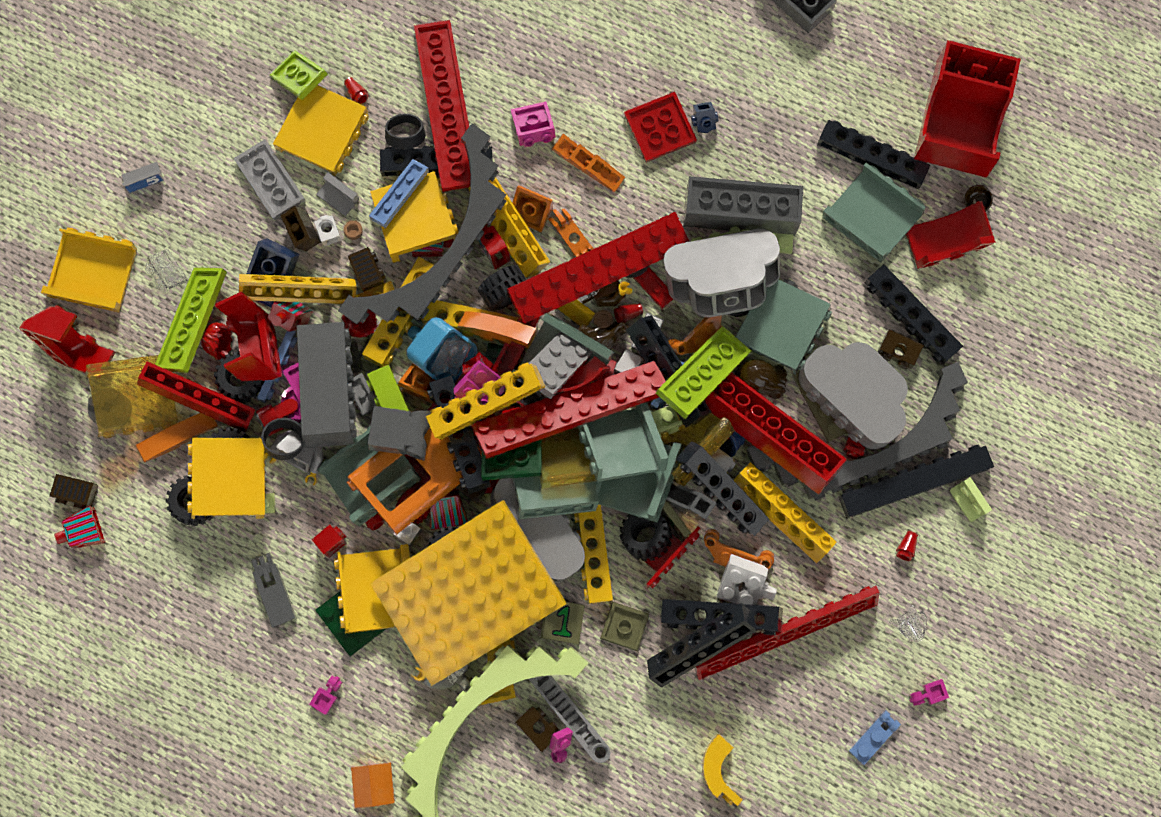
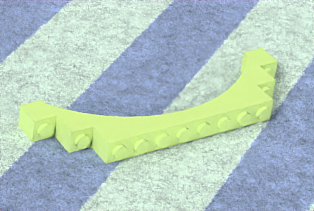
M507 645L506 648L502 646L495 653L497 658L493 662L488 661L482 668L484 673L480 677L475 676L468 684L471 688L466 693L462 691L455 699L457 704L453 708L449 706L442 714L444 716L443 720L440 723L436 721L431 726L429 736L427 738L423 736L417 742L416 746L418 748L415 752L412 753L410 751L403 758L404 764L401 768L418 783V785L414 783L408 789L407 793L409 795L406 800L423 815L422 817H439L438 786L443 761L451 741L466 718L483 701L509 685L522 680L547 675H571L575 679L589 662L572 646L569 649L564 648L557 656L560 658L559 661L542 646H539L537 649L533 647L526 655L528 657L527 660L511 645Z

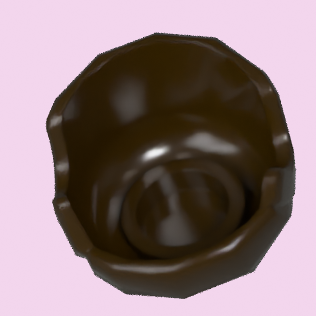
M976 184L970 187L964 196L966 207L974 204L973 201L975 199L976 202H983L986 212L993 203V195L985 185Z

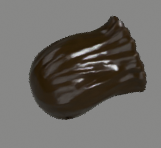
M615 321L599 335L600 327L595 329V327L590 328L582 324L578 330L612 350L621 336L627 333L626 330L629 326Z
M752 360L744 362L735 370V375L760 394H766L776 400L786 392L787 373L784 366H772L766 361Z

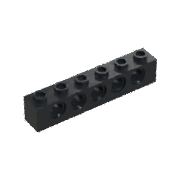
M835 120L827 121L817 142V145L864 165L867 163L870 166L873 165L880 173L918 190L923 184L931 166L927 162L915 160L914 157L905 151L894 149L890 144H882L872 136H864L856 129L846 128ZM836 136H842L844 141L837 140ZM853 143H858L861 148H855ZM870 151L877 152L878 156L871 155ZM887 159H893L895 161V164L889 163ZM904 166L911 167L912 171H907Z
M423 146L422 148L407 150L393 147L380 149V173L382 176H400L412 159L422 158L423 160L420 163L428 167V173L435 171V174L439 175L438 164L432 162L436 158L435 148ZM490 146L485 153L483 151L481 153L493 161L492 146ZM399 158L404 159L400 164L395 163Z
M885 264L867 278L865 284L868 292L877 295L879 303L884 308L888 307L893 312L892 316L898 322L902 321L906 326V331L919 339L918 343L924 345L923 348L928 349L932 353L931 356L937 363L941 362L944 365L963 347ZM881 285H887L890 292L883 291ZM898 298L902 300L903 305H897L895 303V299ZM908 312L914 313L916 319L909 318ZM921 326L928 327L929 333H924ZM934 340H940L942 347L936 346Z
M652 315L640 318L626 330L646 364L654 361L666 381L682 366V363ZM703 401L686 419L679 413L677 415L685 428L697 424L712 412L706 402Z
M452 375L429 383L430 390H427L430 401H435V408L448 406V403L440 402L442 398L447 397L450 401L455 399L456 395H454L453 389L455 384ZM470 425L457 431L463 434L461 438H454L453 435L455 433L447 436L449 440L446 443L450 454L453 453L456 459L453 460L456 472L460 471L462 476L459 479L462 489H466L469 495L491 487L490 480L483 481L482 457ZM462 450H468L470 452L467 456H461L459 454ZM471 467L476 469V472L474 474H468L465 472L468 468Z
M691 441L676 458L681 464L680 469L686 474H690L693 477L691 480L697 486L704 488L703 493L710 499L713 498L720 510L727 512L726 517L733 523L736 522L738 524L737 529L743 534L749 533L755 537L767 523L769 518L702 446Z
M663 599L661 623L667 624V628L678 629L679 625H685L686 629L697 630L698 626H704L717 618L721 612L725 613L738 604ZM743 604L753 612L757 631H764V635L773 636L776 635V632H782L783 608L779 606ZM682 610L687 612L684 620H681L679 617ZM705 611L706 618L700 621L698 615L700 612ZM759 615H763L765 622L759 626L756 619Z
M740 603L647 660L649 679L662 688L756 632L753 612Z

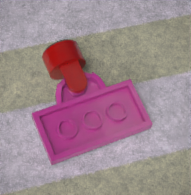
M299 362L283 370L291 387L286 389L281 395V403L274 407L268 404L256 410L255 415L262 429L269 422L278 418H289L301 423ZM284 428L274 430L268 436H271L283 430Z

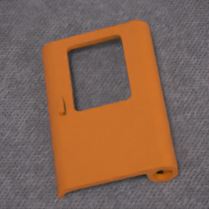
M449 415L447 420L452 421L453 418ZM431 427L424 436L427 443L425 460L416 459L431 476V480L394 510L388 511L369 490L367 483L403 454L379 451L347 476L348 481L346 483L353 491L357 490L364 496L396 535L460 484L459 479L462 478L460 471L456 472L453 460L456 459L454 454H450L446 445L449 442L448 437L443 439L435 438ZM456 432L453 435L457 439L463 436L460 432ZM462 450L459 454L461 456H467L470 452L468 450ZM471 467L468 468L465 472L468 474H473L476 471V469Z

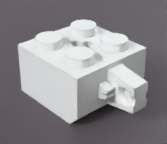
M731 554L716 597L734 604L756 605L758 599L774 600L777 589L769 586L768 582L765 581L768 569L764 565Z

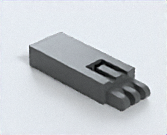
M269 552L266 554L268 562H265L263 555L259 556L260 565H258L255 558L251 560L255 570L252 574L272 628H276V626L297 619L279 568L277 564H274ZM272 572L276 584L264 588L261 576L264 575L266 582H270L272 580L269 573Z

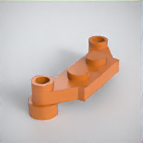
M722 315L704 317L683 341L670 339L668 342L676 355L695 353L722 327Z
M709 529L705 532V546L713 555L714 563L726 567L731 554L764 565L767 569H770L774 563V554L769 550L762 551L757 557L721 543L719 541L720 534L715 529Z

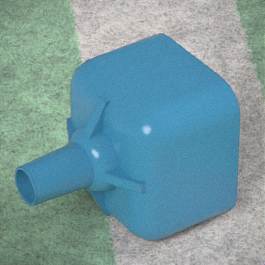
M440 318L430 319L423 329L412 326L408 330V336L413 340L407 349L406 355L408 359L434 380L452 375L455 383L463 373V363L472 359L477 354V347L472 341Z

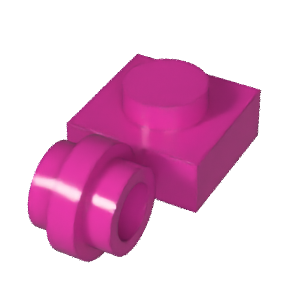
M331 676L326 684L329 688L325 690L319 687L309 705L327 715L338 698L331 693L332 691L337 692L343 682L340 681V678L338 676Z
M943 679L922 685L924 694L921 691L909 694L911 697L909 699L910 703H913L914 706L925 703L924 698H927L929 704L950 698Z
M569 727L552 734L549 748L552 750L551 758L555 763H562L567 758V751L565 749L570 746L573 735Z

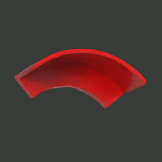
M978 201L950 215L915 224L906 234L917 269L937 265L942 260L949 258L951 261L964 257L966 252L974 250L977 252L996 243L982 201Z
M594 356L558 392L574 390L602 378L611 367L597 356Z

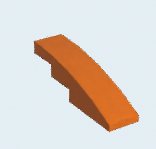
M564 133L552 147V150L567 162L613 192L617 190L625 179V176L597 154H592L581 144L577 145Z
M465 311L458 324L459 329L493 341L495 338L511 344L513 341L525 347L530 345L536 333V328L499 316Z
M198 413L138 443L136 448L145 463L176 450L181 445L192 441V438H198L199 435L215 429L218 425L215 419Z

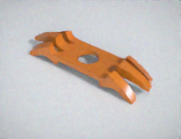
M565 208L562 209V212L569 222H566V219L556 209L552 210L562 226L559 227V224L551 217L548 220L561 235L575 257L594 249ZM573 233L578 234L580 240L577 243H571L569 236Z

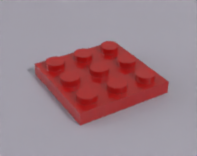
M675 91L624 111V116L646 163L697 142V138Z

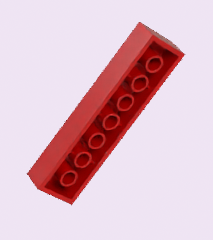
M732 372L704 400L713 415L818 495L839 473L847 460Z

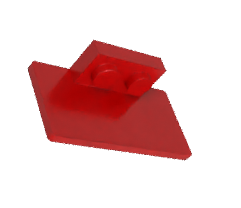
M699 526L683 543L672 534V539H670L672 542L671 546L666 547L668 551L666 553L662 552L661 558L654 557V561H650L649 558L645 563L656 573L645 585L644 588L646 590L649 587L653 589L662 579L659 577L662 572L667 574L674 566L672 561L675 558L679 560L688 550L686 545L689 543L692 546L701 535L698 533L701 529Z

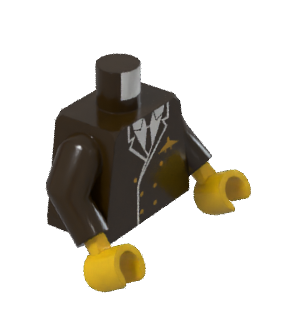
M618 280L579 299L582 304L593 300L597 307L617 306L626 297V294H632L633 290L632 288H627L630 283L625 281L620 283Z

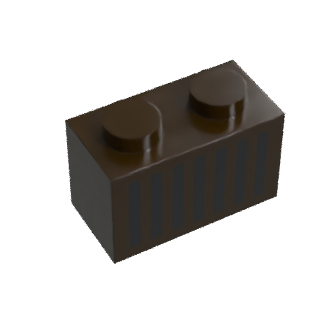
M294 206L280 215L295 248L307 252L321 243L306 210Z
M369 247L348 255L363 292L384 284L383 279H386L382 268L378 269L376 263L379 261L375 251L370 252Z
M56 474L49 496L55 498L56 503L67 505V502L74 503L73 507L84 509L86 506H93L98 485L93 482Z

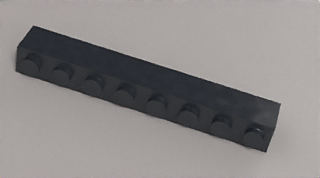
M979 444L969 447V451L962 453L961 450L954 452L947 459L943 457L932 460L933 464L927 466L925 463L914 466L915 470L909 472L907 469L896 472L897 476L892 478L889 475L878 479L879 482L874 484L871 481L860 485L861 488L854 490L853 487L843 490V494L838 498L846 519L994 468L986 445L980 447Z

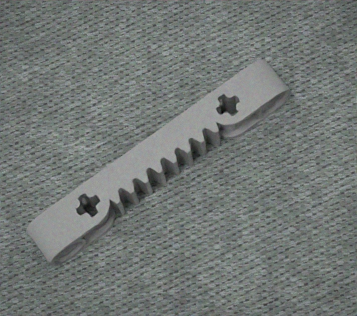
M521 649L518 651V653L522 655L524 653H528L530 650ZM551 675L530 678V682L566 727L571 729L574 737L591 758L598 763L606 762L610 757L608 745ZM596 748H605L606 755L603 758H597L595 756Z

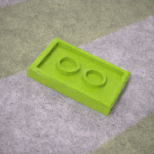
M294 50L269 76L303 100L328 73Z

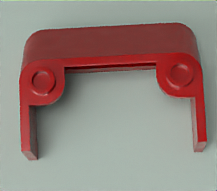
M242 291L216 303L215 307L227 316V328L237 335L240 353L239 358L225 363L224 368L241 381L275 380L280 378L282 370L275 327L268 320L269 314Z
M57 305L55 307L50 306L22 322L19 330L54 361L97 378H101L116 353L113 350L99 346L94 337L88 334L86 336L80 335L72 327L77 315Z

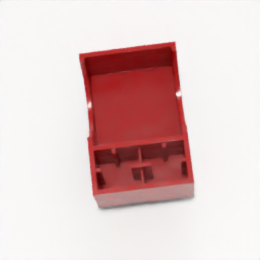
M947 40L936 61L914 159L987 178L1000 159L1001 153L996 152L997 141L1004 116L1013 98L1021 59Z

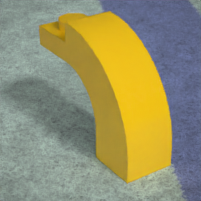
M717 734L707 746L703 756V777L708 789L716 798L723 793L722 798L729 805L734 803L738 806L742 799L726 785L721 775L722 763L734 747L720 734Z

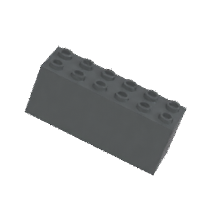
M689 176L685 195L683 227L730 230L732 227H738L740 231L765 229L772 233L795 236L802 219L804 186Z
M344 322L298 325L301 429L307 448L354 444V438L357 437V429L354 422L356 411L353 404L355 394L352 387L354 376L351 369L353 358L350 351L352 341L349 328H345Z

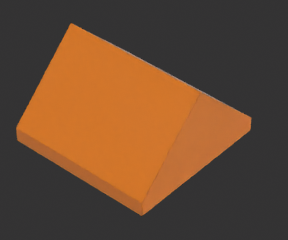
M518 185L512 201L513 205L529 228L542 232L553 209V200Z
M412 363L398 382L399 389L432 404L435 402L430 401L427 390H430L429 383L436 380Z
M391 763L351 767L355 808L395 803Z

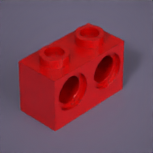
M330 524L311 539L323 555L328 558L347 544L344 540L347 537L344 532L337 526L334 528Z

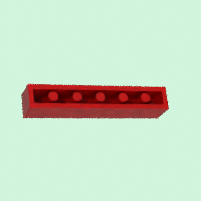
M146 361L138 377L137 385L233 428H238L243 432H246L256 410Z

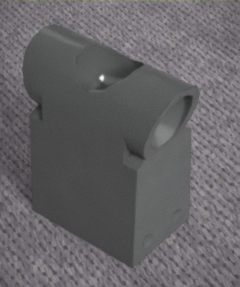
M374 406L368 439L369 450L407 454L424 461L427 450L424 436L430 428L426 416L430 415L431 411L410 412Z

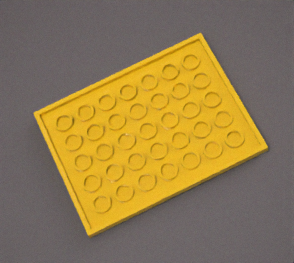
M504 500L370 583L420 668L424 671V675L431 686L567 604Z

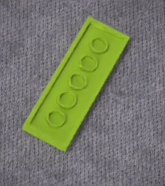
M193 268L155 365L170 372L188 373L227 274L226 270L223 268Z
M722 326L656 391V394L686 419L749 355L751 350Z

